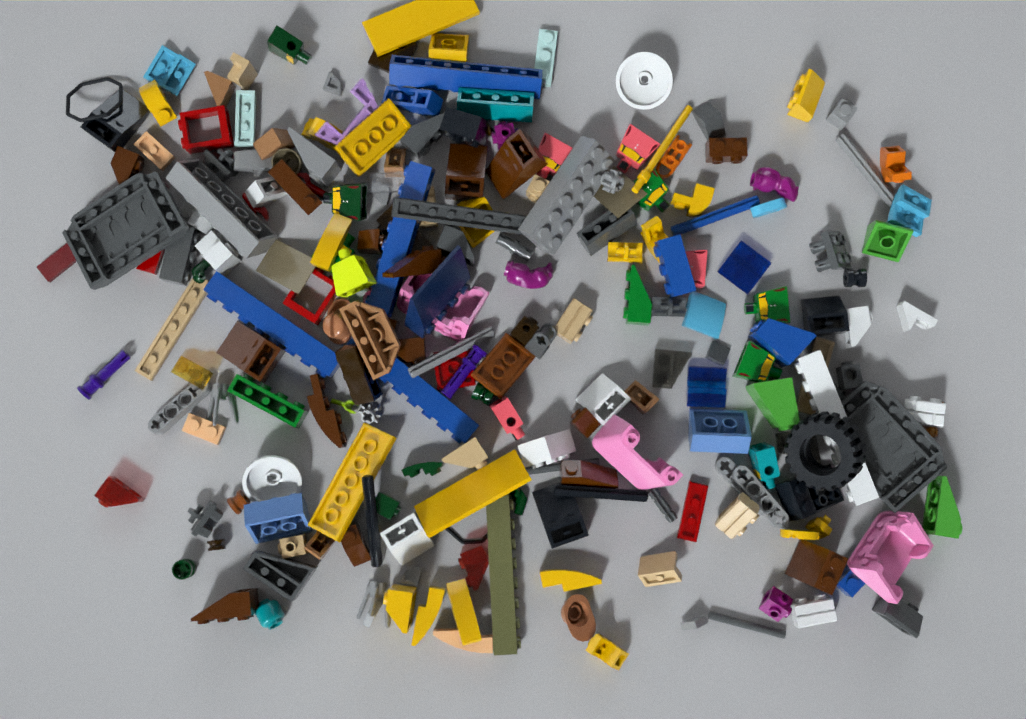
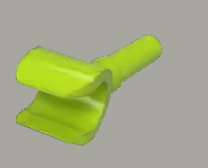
M334 398L331 399V403L344 407L346 411L352 414L356 413L351 410L352 406L355 405L354 401L347 400L344 402Z

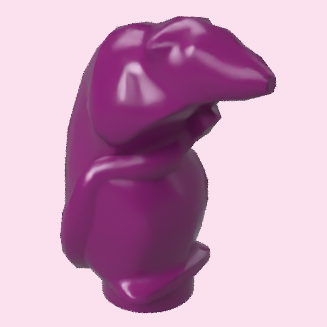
M762 167L751 175L750 186L753 187L754 191L758 189L769 193L775 190L779 196L787 198L791 202H795L798 197L799 186L795 185L793 179L780 175L778 171L770 167Z
M512 260V262H507L503 276H506V280L515 286L538 289L546 287L553 278L554 272L550 262L545 267L530 270L527 265L514 263V260Z

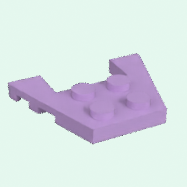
M363 78L359 79L350 92L364 104V107L342 134L326 121L315 133L316 137L336 145L378 108L375 98L370 93Z

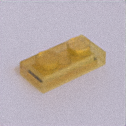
M180 356L171 370V373L202 390L213 375L209 370L183 356Z

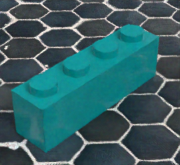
M458 88L457 110L477 115L487 120L532 123L534 93Z

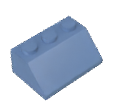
M689 408L688 441L690 452L748 454L752 436L747 411Z
M292 493L288 496L273 497L269 500L254 501L244 505L245 527L255 544L313 532V529L308 526L310 516L302 493Z

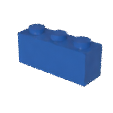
M681 234L656 241L653 249L655 256L659 257L660 260L659 271L666 281L664 284L666 294L672 298L696 291Z

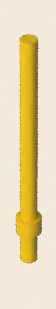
M690 105L685 107L646 168L641 170L637 176L638 180L631 189L634 193H638L643 184L647 183L650 179L651 172L693 110Z

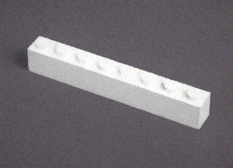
M816 350L796 358L797 363L794 365L797 373L803 376L802 386L805 392H809L811 396L809 403L812 410H816L818 414L828 411L829 414L833 412L839 413L840 418L847 417L821 350ZM823 436L827 447L831 446L833 451L831 458L834 465H839L841 462V452L838 445L831 438ZM866 463L862 464L863 468L856 477L846 484L848 489L845 491L847 499L856 506L879 498Z

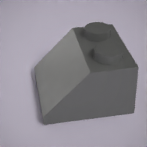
M445 225L438 241L437 249H441L442 255L448 256L458 245L462 249L466 264L474 267L475 258L461 228L456 225H450V227Z
M880 597L872 611L901 632L918 638L923 616L918 613L919 609L911 603L906 604L900 600L898 604L886 602Z

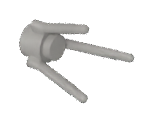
M213 384L206 416L207 419H210L214 405L213 426L217 424L219 401H225L226 397L229 400L234 424L238 423L232 393L227 391L228 384Z
M370 581L357 614V619H360L369 595L372 597L369 617H373L376 598H381L383 595L384 599V593L388 590V588H385L386 583ZM384 604L386 628H389V614L386 611V604Z

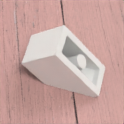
M273 177L255 180L245 191L253 208L269 205L288 194Z
M868 306L846 309L850 330L844 333L846 349L855 347L871 326L873 316Z

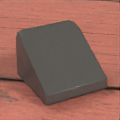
M713 341L705 358L723 366L729 355L730 348Z

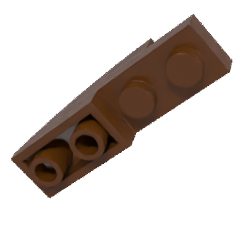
M319 374L310 375L314 394L307 396V400L312 414L319 427L331 442L338 448H345L344 443H347L345 432H342L340 424H343L340 413H337V410H328L331 404L329 397L325 396L324 389H326L324 377L321 378Z

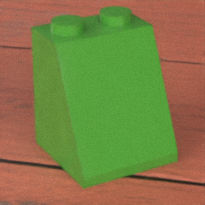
M792 377L745 386L746 391L772 428H778L779 431L791 430L794 425L800 422Z

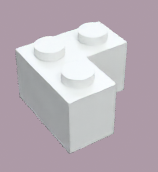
M210 231L195 247L216 271L226 276L241 262L237 257L239 253L228 242L225 244L226 240L219 232L215 234L213 231Z
M570 429L517 445L524 467L532 466L533 469L544 466V461L548 465L557 462V457L560 461L570 458L569 453L576 452Z

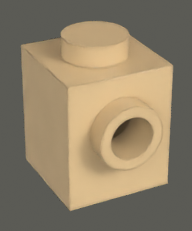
M535 174L526 190L528 199L536 203L550 181Z
M306 534L279 539L280 543H278L277 547L279 555H282L283 559L309 553L304 549V546L307 544Z

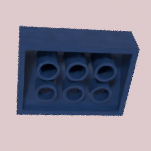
M457 245L410 298L404 326L422 339L426 334L430 335L434 331L437 321H442L448 313L447 310L457 304L459 301L458 297L461 294L465 295L470 288L468 284L471 277L460 246Z

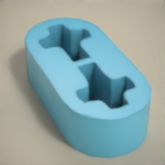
M779 198L750 208L753 218H757L785 209L787 204L785 198Z

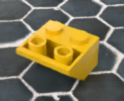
M808 69L805 74H801L799 80L794 85L793 91L795 92L793 97H790L787 108H789L787 115L807 123L813 118L825 82L812 69Z

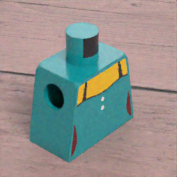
M766 442L750 445L748 455L755 477L763 481L766 489L775 488L774 478L780 476L775 447Z

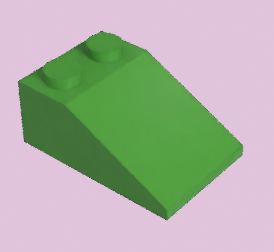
M937 476L927 485L922 528L926 534L959 539L963 526L947 476Z

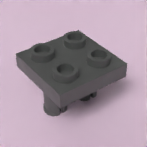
M825 231L821 233V240L809 244L810 248H814L811 249L812 254L826 250L828 256L827 258L815 261V266H819L816 267L818 272L830 268L832 270H842L851 267V255L846 251V239L840 231Z

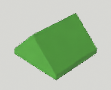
M875 220L867 226L862 253L899 262L914 230Z

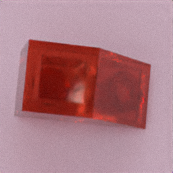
M482 544L461 552V558H458L461 569H466L468 574L465 577L468 587H473L474 591L478 590L489 565Z

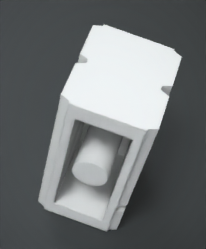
M910 396L909 399H905L904 407L922 426L943 428L946 403H942L941 399L930 398V401H922V397Z
M825 593L816 594L814 599L807 600V597L796 598L795 602L791 605L794 626L797 628L837 621L833 599L826 596Z

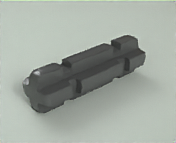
M653 488L648 492L651 499L655 500L654 503L662 514L666 515L665 518L668 522L671 523L678 518L676 513L671 510L672 508L665 498L660 495L661 493L658 488Z

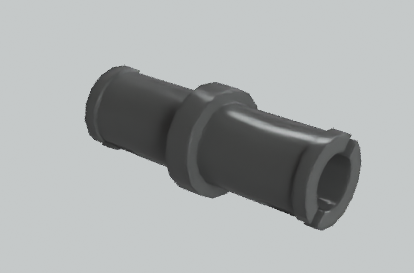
M500 233L495 242L509 250L510 254L513 255L514 253L527 262L534 252L521 245L520 241H514L503 233Z

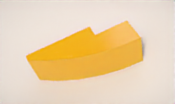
M334 213L310 261L313 266L331 272V267L336 260L338 251L342 249L353 222L352 219Z
M547 569L539 571L543 588L562 584L563 591L565 592L602 584L600 578L577 570Z
M465 578L446 583L447 594L462 645L482 641Z
M430 586L427 604L418 605L411 646H416L432 626L443 602L446 588Z

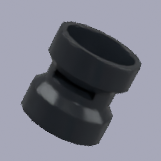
M845 268L843 273L844 287H852L853 285L865 287L867 284V270Z

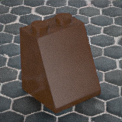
M799 539L784 574L819 591L833 595L848 558L824 547Z

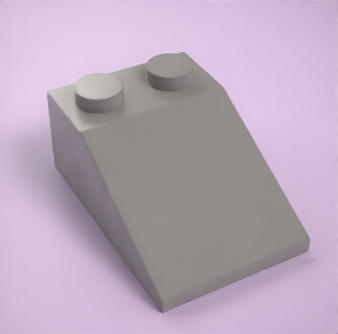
M289 127L287 131L306 168L310 172L309 176L312 178V181L320 187L324 185L328 188L341 171L336 160Z

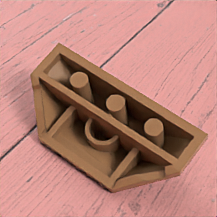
M354 301L340 308L343 319L372 379L375 380L390 373L401 344L385 310L359 301Z

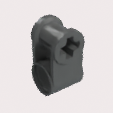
M550 323L544 324L530 339L525 349L540 360L558 334L556 327Z

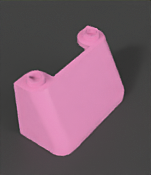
M431 274L415 275L407 278L400 289L397 307L400 311L407 314L410 298ZM474 286L465 295L461 294L458 297L459 301L457 304L447 310L446 317L442 321H437L434 330L456 342L465 339L485 304L489 292L480 286Z
M615 414L594 436L592 440L594 449L632 485L640 490L671 486L677 483L683 476L677 468L667 464L660 457L657 461H650L647 458L643 459L634 450V447L640 441L639 432L630 423Z
M884 511L874 519L849 557L847 565L857 577L886 602L898 604L903 596V590L895 584L912 558L923 559L927 557L934 545L914 513Z

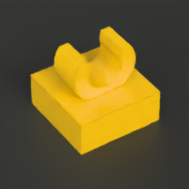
M826 514L823 518L816 517L810 520L805 526L809 531L820 532V539L829 536L833 530L828 526L832 519Z

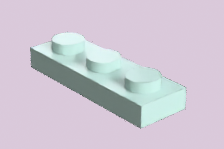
M539 29L534 69L542 70L541 86L551 87L558 31Z
M236 90L235 147H254L256 91Z

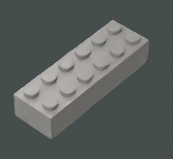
M581 136L518 230L540 250L554 255L601 186L603 173L606 171L610 172L616 161L597 140Z
M200 158L177 161L167 175L166 179L171 183L172 188L179 191L184 196V199L197 209V212L211 223V226L218 230L224 236V239L232 244L238 253L246 259L266 253L278 238Z

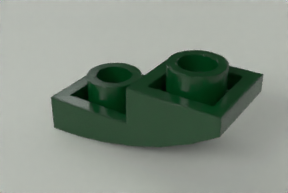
M424 462L406 467L401 471L404 477L410 476V478L421 473L420 469H423L425 475L430 473L433 476L441 472L440 468L444 465L442 462Z

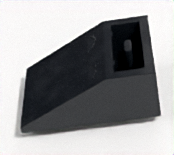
M119 90L93 110L88 117L107 113L119 102ZM123 90V103L110 116L85 121L80 128L115 152L118 146L124 148L150 111L146 105Z
M798 476L778 483L775 487L782 507L789 516V522L807 518L844 501L839 488L833 491H827V489L818 491L815 486L809 488L805 486L806 482H799L796 479Z
M555 484L532 492L552 549L589 536L575 497L554 495Z

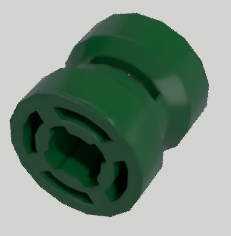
M478 382L471 398L474 400L479 399L483 404L489 406L494 394Z
M191 559L179 560L172 567L173 576L179 580L190 578L196 572V564Z

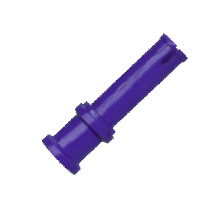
M475 344L472 345L473 349L467 357H463L462 365L441 391L449 399L452 398L469 373L477 368V364L483 356H487V353Z
M121 350L97 374H91L88 381L82 386H78V391L90 400L99 388L104 387V382L130 360L131 357L124 350Z

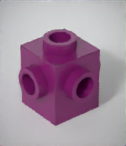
M505 121L494 126L495 132L491 133L493 144L497 143L498 150L505 140L518 131V128L514 129L513 123Z
M773 586L763 595L759 609L779 622L783 617L787 618L792 612L791 605L793 599Z

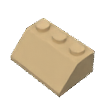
M474 437L442 458V461L458 466L480 469L488 464L486 460L489 457L477 438Z

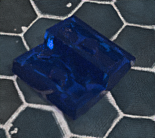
M741 240L717 272L748 295L772 262Z
M687 366L686 405L692 407L725 408L727 368Z

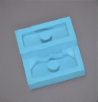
M162 45L143 78L149 82L156 80L162 89L178 96L196 64Z
M902 184L892 202L887 222L913 229L912 235L918 237L922 235L924 218L930 216L932 200Z
M696 291L690 292L682 326L714 339H719L726 303Z

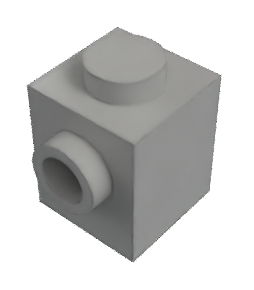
M842 98L835 105L826 120L842 130L858 108L850 100Z

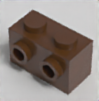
M747 137L709 138L705 144L706 163L722 164L723 162H731V164H739L748 156Z

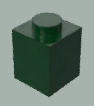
M380 491L376 496L377 513L389 520L393 517L397 518L402 509L399 506L401 502Z

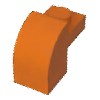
M900 146L880 148L881 175L885 182L902 183L904 180H911L912 172L905 166L906 151Z

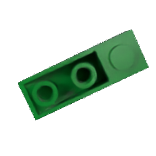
M631 265L630 270H626V281H629V284L624 292V300H627V307L623 308V319H626V324L648 326L651 323L652 303L635 265Z

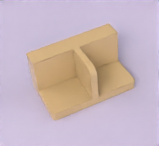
M233 52L230 60L234 65L227 77L239 85L242 90H249L258 73L249 60Z
M676 551L640 557L638 577L645 587L682 582V574L676 566Z

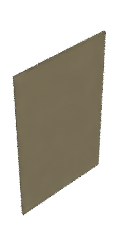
M615 166L612 168L613 170H617V171L621 172V171H620L618 168H616ZM624 173L621 176L624 178V186L620 191H615V194L609 193L602 189L604 185L601 184L593 196L617 218L621 217L647 195L643 189H640L638 193H634L631 189L635 183Z
M276 239L256 271L300 294L316 266L310 263L311 257Z

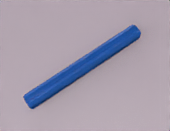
M757 195L671 226V233L673 236L698 229L759 205L760 200Z

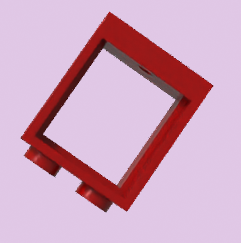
M225 105L179 113L178 126L183 134L181 145L189 154L201 153L206 149L212 151L213 149L234 147L229 111ZM218 115L222 138L191 143L188 121Z
M315 267L312 274L332 286L317 312L313 314L294 302L293 300L297 293L292 290L283 301V304L318 326L337 295L333 276L330 275L328 278L323 275L324 271L321 268Z

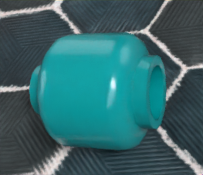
M264 599L258 604L259 607L256 609L255 615L263 628L271 630L283 623L282 620L285 614L277 600Z

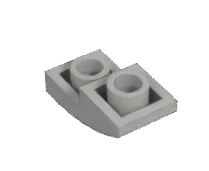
M256 150L235 151L234 171L252 173L254 170L269 171L273 168L271 163L272 157L261 160Z

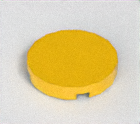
M780 529V536L783 538L819 540L820 532Z

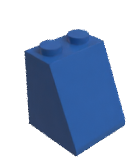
M770 318L765 321L760 320L750 328L751 334L748 336L757 346L775 356V362L781 368L790 365L816 337L812 332Z

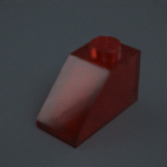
M108 476L94 495L99 499L98 502L106 508L108 506L116 507L140 503L145 500L144 497L115 476Z

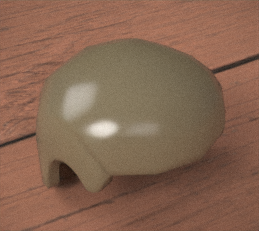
M283 148L273 154L271 160L272 167L282 159L296 175L301 172L303 163L301 156L296 151L290 148Z

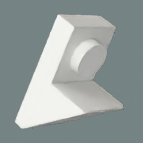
M184 201L179 210L186 223L205 235L213 231L214 228L211 226V223L201 216L192 204Z
M906 301L900 302L896 306L904 332L909 331L914 322L922 329H929L935 327L938 321Z

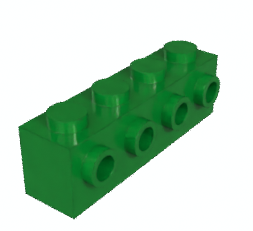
M236 374L227 390L228 392L295 428H300L308 414V411L304 410L305 405L297 401L293 404L287 400L288 396L279 391L277 394L271 392L272 388L262 382L260 385L254 382L255 378L247 374L243 376Z

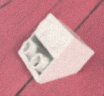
M602 373L575 401L583 409L586 407L601 424L600 426L603 427L631 398L616 383Z
M416 512L380 533L387 547L401 566L435 546L431 537L428 538Z

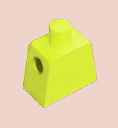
M349 248L338 251L341 261L333 264L331 267L337 296L347 298L377 284L363 257L358 255L351 256Z

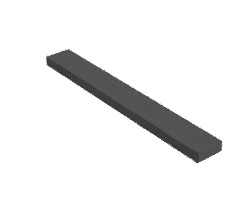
M394 197L391 215L397 218L522 234L518 229L527 217V215Z

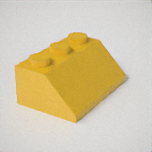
M394 584L384 593L383 604H386V611L402 633L407 634L413 622L417 587Z

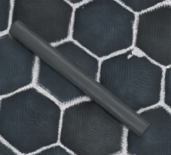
M599 458L582 460L600 465ZM561 463L548 464L535 469L533 467H526L529 475L560 471Z
M711 611L708 614V619L783 639L786 636V631Z

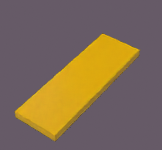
M414 0L363 21L362 25L377 57L480 15V11L474 0Z
M364 422L311 517L308 526L340 543L364 500L362 477L364 475H372L373 479H375L397 438Z
M514 449L418 503L414 508L426 535L430 538L530 482L532 479Z

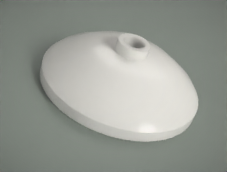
M638 52L629 56L622 62L616 75V88L620 97L626 104L636 109H651L660 105L666 100L672 89L673 76L670 66L661 56L652 52ZM644 75L648 77V81L646 82L642 81L641 77Z
M267 455L257 458L247 466L243 474L242 485L245 494L251 501L260 502L273 497L279 498L292 493H300L302 476L298 467L289 459L277 455Z

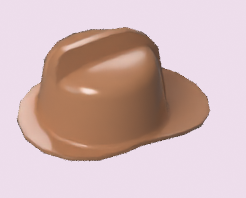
M346 299L334 301L323 321L325 334L335 344H344L352 336L339 310L350 304Z
M572 595L568 600L564 601L561 617L576 640L582 642L589 641L596 632V622L590 604L583 595Z

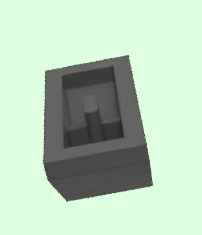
M709 102L692 110V114L707 140L709 138H722L726 136L721 113Z

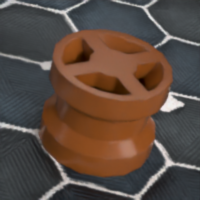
M241 490L236 492V496L227 499L229 506L237 515L242 513L244 505L251 503Z

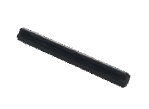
M364 475L362 477L371 566L381 567L383 562L374 479L372 475Z
M555 484L554 495L638 502H646L648 499V492L645 490Z

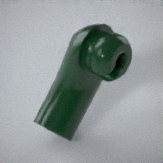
M205 259L192 269L193 280L199 284L205 281V270L211 266Z
M517 488L510 492L511 497L516 503L514 514L523 516L527 497L521 488Z

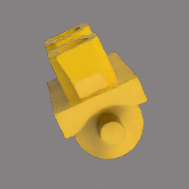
M608 242L607 262L642 263L643 243Z

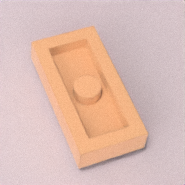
M147 131L133 144L162 171L175 159Z
M189 413L182 431L219 445L226 427L220 424L213 426L212 421Z

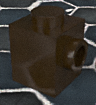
M524 316L510 333V336L525 347L530 339L539 331L540 327L537 326L539 323L531 316L529 318Z

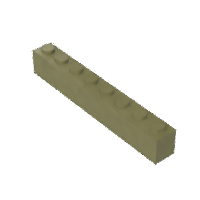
M505 495L486 506L494 655L517 654V649H521V638L516 637V629H520V619L515 617V609H519L518 597H514V589H518L517 577H513V569H517L516 557L512 558V550H516L515 538H511V530H515L514 518H510V511L514 510L513 499H509V495Z

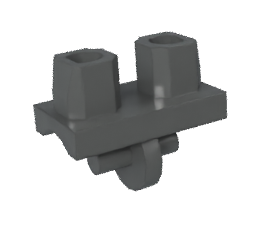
M222 148L218 149V151L206 149L203 152L206 156L203 163L211 170L216 166L219 169L216 176L223 182H226L230 177H236L239 173L234 171L232 166L234 160L231 158L233 152L230 149L226 151Z
M651 297V316L685 317L686 298Z
M211 500L202 513L200 512L204 507L200 504L196 509L191 507L188 509V513L191 514L188 521L194 523L197 518V521L191 528L192 535L197 536L199 534L208 538L213 527L206 524L207 520L211 518L218 523L222 518L223 512Z

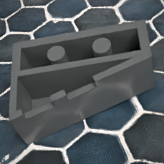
M259 550L252 554L243 569L293 602L297 599L318 566L289 558L283 559L282 556Z

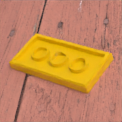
M388 98L333 148L356 176L360 177L398 143L412 125L392 100Z

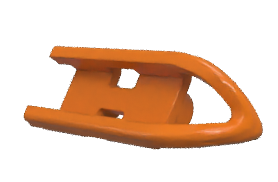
M679 135L675 137L656 166L655 171L661 179H666L674 173L692 146L691 143L687 145L685 141L680 140ZM671 149H674L672 155H669ZM678 153H680V158L678 160L675 159ZM663 164L671 171L666 175H662L659 173V168Z

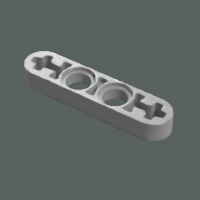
M202 377L194 380L149 420V430L156 435H162L210 394L212 390L211 382ZM201 384H204V385H203V387H204L203 390H201V387H200ZM191 395V402L184 404V398ZM176 408V415L169 417L170 410ZM158 422L160 423V424H159V426H160L159 429H157V425H156Z
M727 457L717 459L715 462L716 471L739 494L743 492L738 485L734 484L732 473L727 477L726 475L729 472L726 469H720L721 461H727V467L730 470H733L737 465ZM737 471L746 481L745 483H743L744 486L747 482L751 481V479L748 480L745 478L743 471ZM756 484L749 486V488H754L757 493L759 492V487ZM764 499L762 502L764 504L769 503L768 508L770 509L772 502L769 499Z
M746 466L735 467L732 470L733 480L751 500L759 505L760 512L771 525L776 528L786 527L789 523V516L749 468ZM738 470H745L744 476L746 479L752 478L745 486L743 483L746 481L743 478H737ZM751 484H756L759 487V492L756 495H752L749 492ZM764 499H769L772 502V506L768 510L762 508V501ZM774 511L778 516L783 515V523H776L777 518L775 515L771 514L769 516L768 514Z

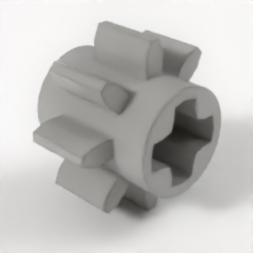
M610 169V172H604L601 177V184L604 185L602 189L612 194H615V191H620L624 186V178L621 177L623 173Z
M376 401L362 404L358 411L361 414V420L368 424H371L373 421L378 423L384 413L381 410V404Z

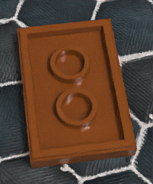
M505 333L472 372L471 376L499 399H502L536 356L525 349L524 346L509 334Z

